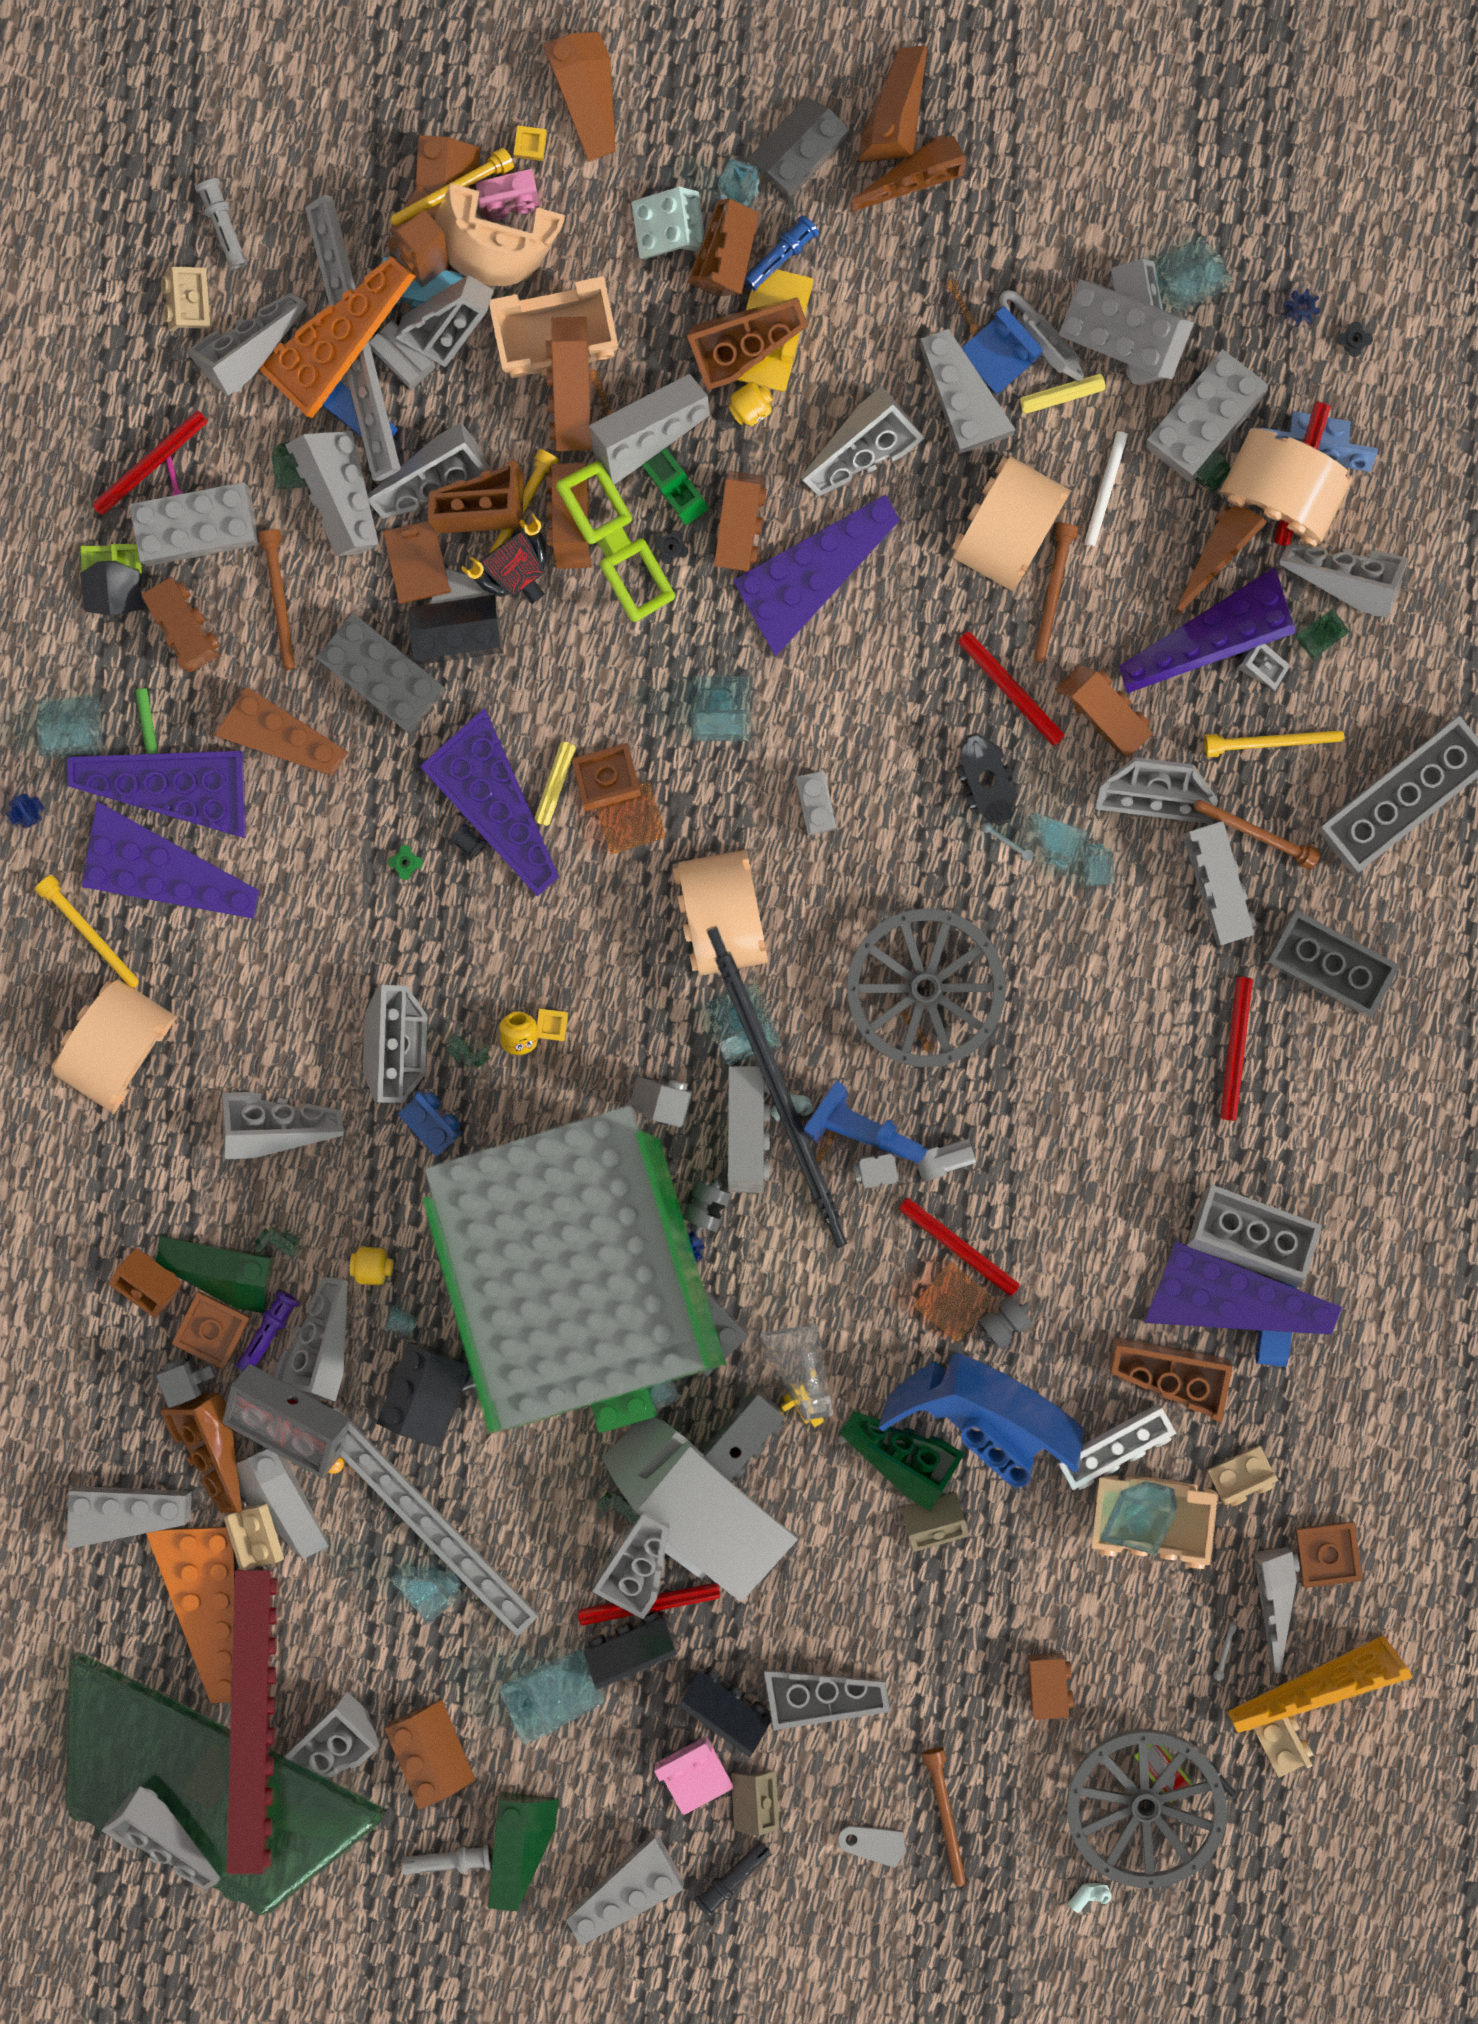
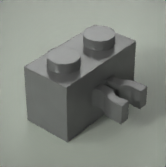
M181 1357L163 1365L164 1371L157 1374L156 1377L167 1406L171 1408L206 1392L203 1381L214 1378L219 1374L215 1364L198 1370L194 1359L186 1361L185 1357Z

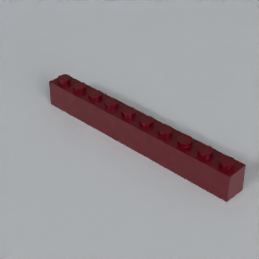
M270 1570L235 1571L227 1874H265L266 1867H271L272 1850L267 1849V1837L272 1836L273 1829L272 1818H268V1806L273 1805V1787L268 1788V1777L274 1773V1757H269V1745H274L275 1729L270 1727V1715L275 1714V1697H270L271 1685L276 1683V1667H271V1655H276L277 1638L272 1637V1625H277L278 1618L277 1607H273V1595H278V1577H273V1572Z

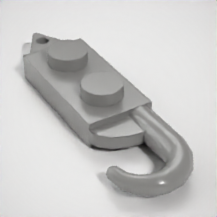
M1011 290L1002 292L999 297L1001 307L1005 306L1010 311V307L1007 304V300H1009L1023 313L1020 318V324L1043 349L1042 354L1048 364L1055 368L1059 374L1064 372L1080 382L1084 378V374L1079 365L1078 359L1080 357L1062 337L1058 336L1059 333L1042 314L1039 315L1022 295Z

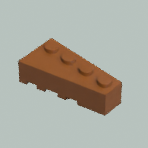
M551 317V340H546V359L552 358V368H547V386H553L554 395H548L549 413L555 414V422H549L550 440H556V451L591 450L587 317Z
M248 687L244 688L214 735L220 739L330 776L335 775L349 753Z
M1113 1338L1108 1363L1111 1374L1142 1388L1152 1390L1162 1397L1181 1403L1198 1413L1201 1412L1220 1423L1222 1422L1233 1369L1229 1358L1122 1338Z

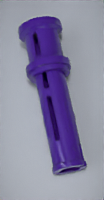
M278 1289L276 1292L277 1298L270 1309L265 1310L263 1313V1323L239 1361L235 1364L239 1370L243 1372L249 1364L256 1367L278 1330H282L288 1324L286 1320L294 1307L300 1305V1301L284 1290Z

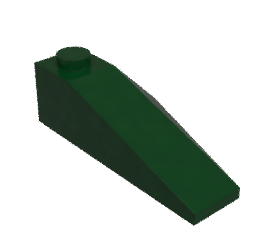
M160 1236L155 1262L163 1268L236 1309L264 1313L266 1309L275 1256Z
M853 1411L839 1434L904 1496L931 1511L965 1453L941 1438L930 1435L929 1439L914 1434V1430L906 1427L904 1430L888 1427L882 1431L878 1428L880 1419Z
M501 1792L498 1800L489 1909L518 1911L555 1831L559 1798Z

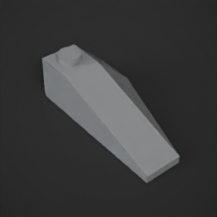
M1289 544L1280 559L1279 564L1359 611L1367 612L1373 616L1389 618L1397 598L1408 558L1376 550H1370L1369 556L1352 555L1353 550L1349 548H1342V552L1330 554L1321 546L1311 548L1306 545Z
M643 1511L601 1567L592 1592L644 1619L657 1599L670 1524Z
M140 1786L131 1792L101 1830L133 1852L138 1847L149 1853V1860L156 1864L160 1862L172 1865L175 1874L205 1890L214 1886L220 1880L219 1875L167 1806L158 1799L155 1792L148 1788Z

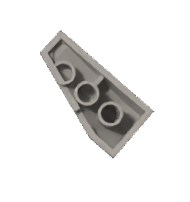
M289 293L260 308L258 311L259 316L255 319L249 318L244 320L242 317L234 321L235 329L223 335L220 334L219 330L210 333L189 348L187 353L211 383L229 396L231 393L241 390L244 384L252 379L307 307V304L303 299L293 293Z
M881 386L857 406L801 478L818 496H821L849 483L854 473L865 468L868 473L876 470V463L888 457H891L892 461L902 458L925 438L898 403Z
M460 422L436 436L400 467V471L385 479L367 496L371 506L384 519L415 511L418 508V504L429 501V492L460 480L466 482L481 476V472L491 471L477 442Z
M254 1092L222 1093L225 1159L257 1158L343 1136L341 1110L308 1103L303 1105L302 1108L288 1105V1099L279 1097L277 1103L261 1100V1094Z
M323 1277L307 1307L309 1315L302 1327L297 1325L293 1332L296 1338L289 1351L284 1349L281 1354L274 1376L280 1381L316 1399L336 1401L344 1373L348 1281L343 1279Z
M264 1448L236 1462L241 1497L250 1506L268 1505L275 1531L302 1559L329 1547L322 1529L286 1458Z
M1288 1547L1253 1552L1270 1664L1275 1673H1279L1282 1670L1297 1582L1295 1572L1300 1571L1298 1556L1293 1554Z
M346 1692L274 1764V1773L269 1775L268 1778L277 1782L279 1791L286 1796L309 1787L318 1780L336 1776L340 1771L360 1766L380 1746L369 1712L352 1695Z

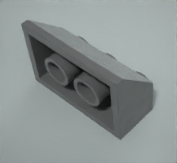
M806 97L748 157L747 162L789 201L849 138L850 128L829 108Z

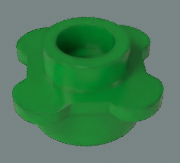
M403 845L395 856L389 857L388 865L396 869L402 880H408L411 877V873L422 867L423 860L412 853L410 846ZM403 860H407L408 864L403 865Z

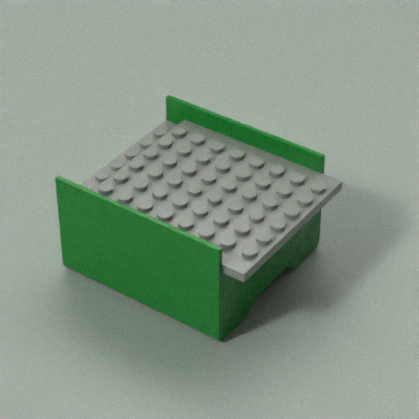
M631 1105L425 1169L433 1197L422 1199L489 1433L521 1427L590 1405L598 1432L610 1431L657 1416L650 1387L726 1365L660 1138L639 1131Z

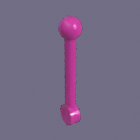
M170 456L166 459L173 486L171 495L175 496L183 494V492L179 490Z

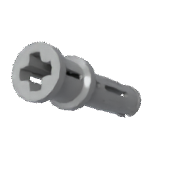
M209 179L196 185L195 190L202 197L206 208L204 210L205 216L213 222L229 264V269L235 270L245 266L247 260L244 257L229 218L230 206L228 202L224 201L219 188L221 185L220 179Z
M489 1843L478 1848L466 1849L465 1846H460L454 1852L403 1856L402 1862L405 1863L402 1864L403 1874L458 1869L461 1873H467L470 1869L480 1868L490 1871L492 1870L491 1846Z

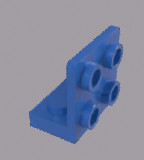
M1005 306L995 314L992 322L962 347V350L982 380L995 394H999L1037 361L1043 352L1040 345Z
M425 1090L418 1091L414 1095L415 1098L398 1115L437 1157L463 1134L459 1129L462 1124L452 1113L445 1114L440 1106L443 1103L432 1091L427 1093Z

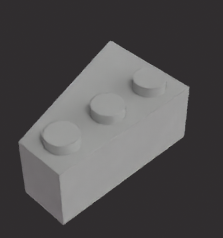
M467 275L404 314L395 338L446 367L486 314L494 290Z
M637 1076L630 1105L635 1113L651 1120L682 1127L688 1111L692 1090H688V1084L671 1079L669 1084Z

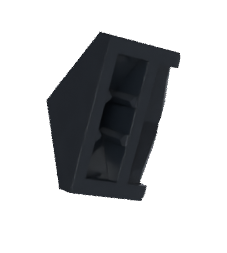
M97 561L80 573L85 612L111 616L143 610L139 569L131 568L117 561Z

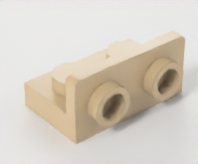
M171 267L161 279L162 292L166 293L163 318L165 322H168V330L175 331L178 328L207 329L210 327L206 268Z
M1260 1445L1207 1469L1217 1493L1225 1505H1239L1247 1500V1495L1255 1491L1258 1494L1264 1493L1274 1487L1272 1483L1278 1481Z
M267 1504L244 1507L239 1513H231L224 1517L240 1571H247L256 1566L274 1564L284 1560Z
M1294 1716L1253 1728L1278 1778L1304 1765L1307 1768L1312 1766L1309 1757L1313 1756V1753L1305 1739L1299 1740L1295 1731L1300 1728Z

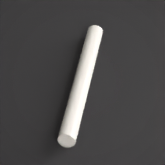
M1120 431L1116 433L1084 541L1085 545L1092 547L1096 545L1128 437L1127 433Z

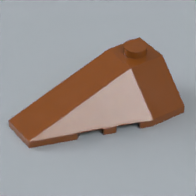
M600 32L571 33L543 44L546 57L588 162L616 152L611 61Z
M925 45L898 49L862 131L858 161L871 162L913 157L927 47Z
M419 135L416 187L421 185L423 189L432 194L475 170L480 164L481 148L450 137ZM475 183L467 188L473 189Z
M940 135L929 140V144L916 151L913 157H909L851 199L850 207L852 212L962 177L966 158L955 137L946 138V135Z
M796 297L721 316L691 326L687 337L708 391L735 382L755 364L760 363L767 355L805 329L808 323L799 298Z
M1226 505L1216 515L1215 519L1219 522L1213 527L1174 610L1176 614L1179 615L1267 523L1263 517L1246 507L1241 508L1235 505L1232 508Z
M203 1393L192 1400L171 1408L165 1406L160 1409L175 1443L177 1444L182 1440L191 1454L186 1458L189 1465H194L204 1474L205 1477L202 1478V1485L220 1513H239L242 1511L233 1433L230 1427L222 1424L227 1404L221 1397V1394Z

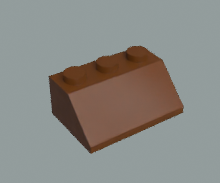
M442 1699L387 1723L385 1727L386 1734L418 1810L448 1798L476 1780Z

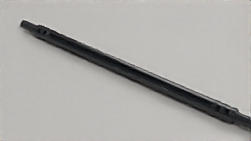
M712 926L706 929V932L716 954L714 959L822 1221L827 1223L836 1247H843L847 1244V1241L838 1221L839 1214L732 953L731 951L727 952L718 927Z

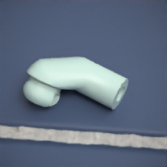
M789 1094L798 1114L807 1116L812 1112L813 1105L808 1097ZM774 1106L770 1109V1114L779 1122L781 1119Z
M1085 1883L1067 1904L1075 1912L1079 1913L1088 1901H1098L1101 1904H1106L1111 1900L1112 1894L1109 1891V1887L1103 1883Z

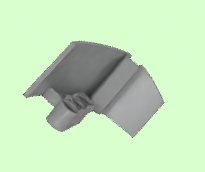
M655 1417L636 1422L602 1457L611 1477L639 1516L645 1511L670 1524L665 1550L666 1554L697 1577L702 1579L705 1575L709 1576L728 1593L742 1602L798 1540L797 1536L744 1494L709 1463L701 1451L666 1422Z

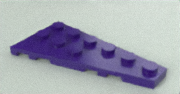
M886 494L733 580L775 657L898 524L900 519Z
M1274 567L1121 664L1119 667L1127 693L1296 633L1276 568Z
M484 708L420 767L536 896H539L559 878V875L487 710Z
M243 751L67 757L69 787L246 838Z
M1176 1241L1144 1323L1332 1335L1343 1307Z

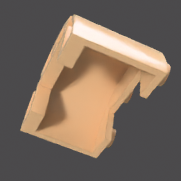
M450 183L434 218V221L444 231L449 263L465 277L469 275L479 282L490 286L513 285L530 277L539 268L563 225L565 215L536 208L533 214L531 233L475 218L479 191Z
M604 276L575 282L576 289L526 300L520 301L517 294L491 299L489 306L502 370L510 373L511 378L541 373L542 378H547V368H552V358L546 359V340H551V317L586 316L588 363L614 357V352L618 348V342Z
M1251 428L1220 492L1228 496L1227 501L1235 506L1243 508L1244 505H1257L1264 509L1263 514L1277 521L1280 519L1289 523L1288 528L1294 531V534L1301 537L1299 541L1302 544L1315 548L1322 543L1352 482V476L1347 475L1346 477L1347 469L1334 459L1307 444L1290 437L1288 439L1276 438L1277 433L1273 431Z
M1010 456L1009 459L1005 457L1001 459L995 470L999 474L997 479L990 477L982 492L987 495L982 505L975 504L968 516V519L972 520L971 525L965 535L961 533L958 535L952 549L956 551L954 559L1014 592L1071 490Z
M747 849L678 862V867L673 868L676 886H682L683 895L678 896L680 912L687 913L689 924L683 925L686 942L692 941L694 954H690L692 970L699 971L700 976L720 972L714 959L716 957L715 951L706 932V929L712 926L718 927L727 952L731 951L738 969L768 963Z
M120 979L114 982L108 980L101 988L99 996L90 1007L85 1005L76 1018L79 1023L73 1031L71 1029L68 1030L62 1038L60 1044L64 1047L51 1066L54 1070V1075L115 1114L130 1090L127 1088L129 1082L155 1042L163 1040L177 1016L134 988L129 987Z
M1116 1475L1100 1477L1092 1549H1099L1098 1553L1106 1556H1116V1552L1121 1553L1124 1548L1130 1549L1131 1554L1147 1556L1148 1552L1160 1553L1159 1557L1167 1560H1177V1556H1181L1180 1561L1187 1562L1188 1567L1204 1569L1205 1565H1210L1218 1493L1209 1488H1204V1492L1197 1491L1198 1485L1167 1479L1127 1475L1124 1480H1118Z

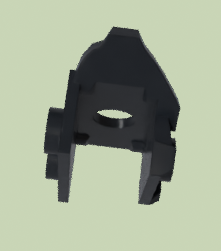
M975 732L967 735L965 738V742L961 747V758L958 760L960 766L955 767L960 782H966L970 793L965 794L970 810L976 809L978 815L982 814L987 821L1000 826L1008 823L1018 797L1016 787L1011 788L1009 782L1013 781V777L1008 764H1002L1001 759L1004 757L1001 748ZM984 771H991L996 776V783L991 788H985L979 782V776Z

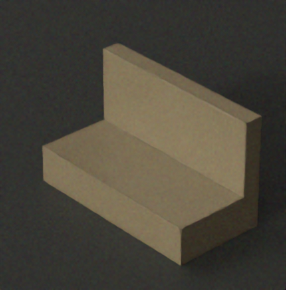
M957 1492L939 1497L931 1511L917 1503L901 1508L913 1552L969 1536Z
M765 1770L755 1774L732 1772L734 1831L760 1836L779 1830L776 1771Z

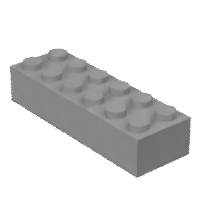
M1461 716L1453 718L1318 826L1316 830L1352 874L1359 873L1478 777V737Z

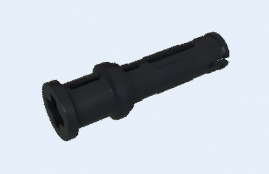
M760 1840L722 1878H714L712 1885L701 1896L697 1895L693 1898L698 1907L709 1918H712L715 1915L714 1911L725 1900L730 1901L733 1898V1891L769 1856L773 1855L768 1847L765 1848V1844Z

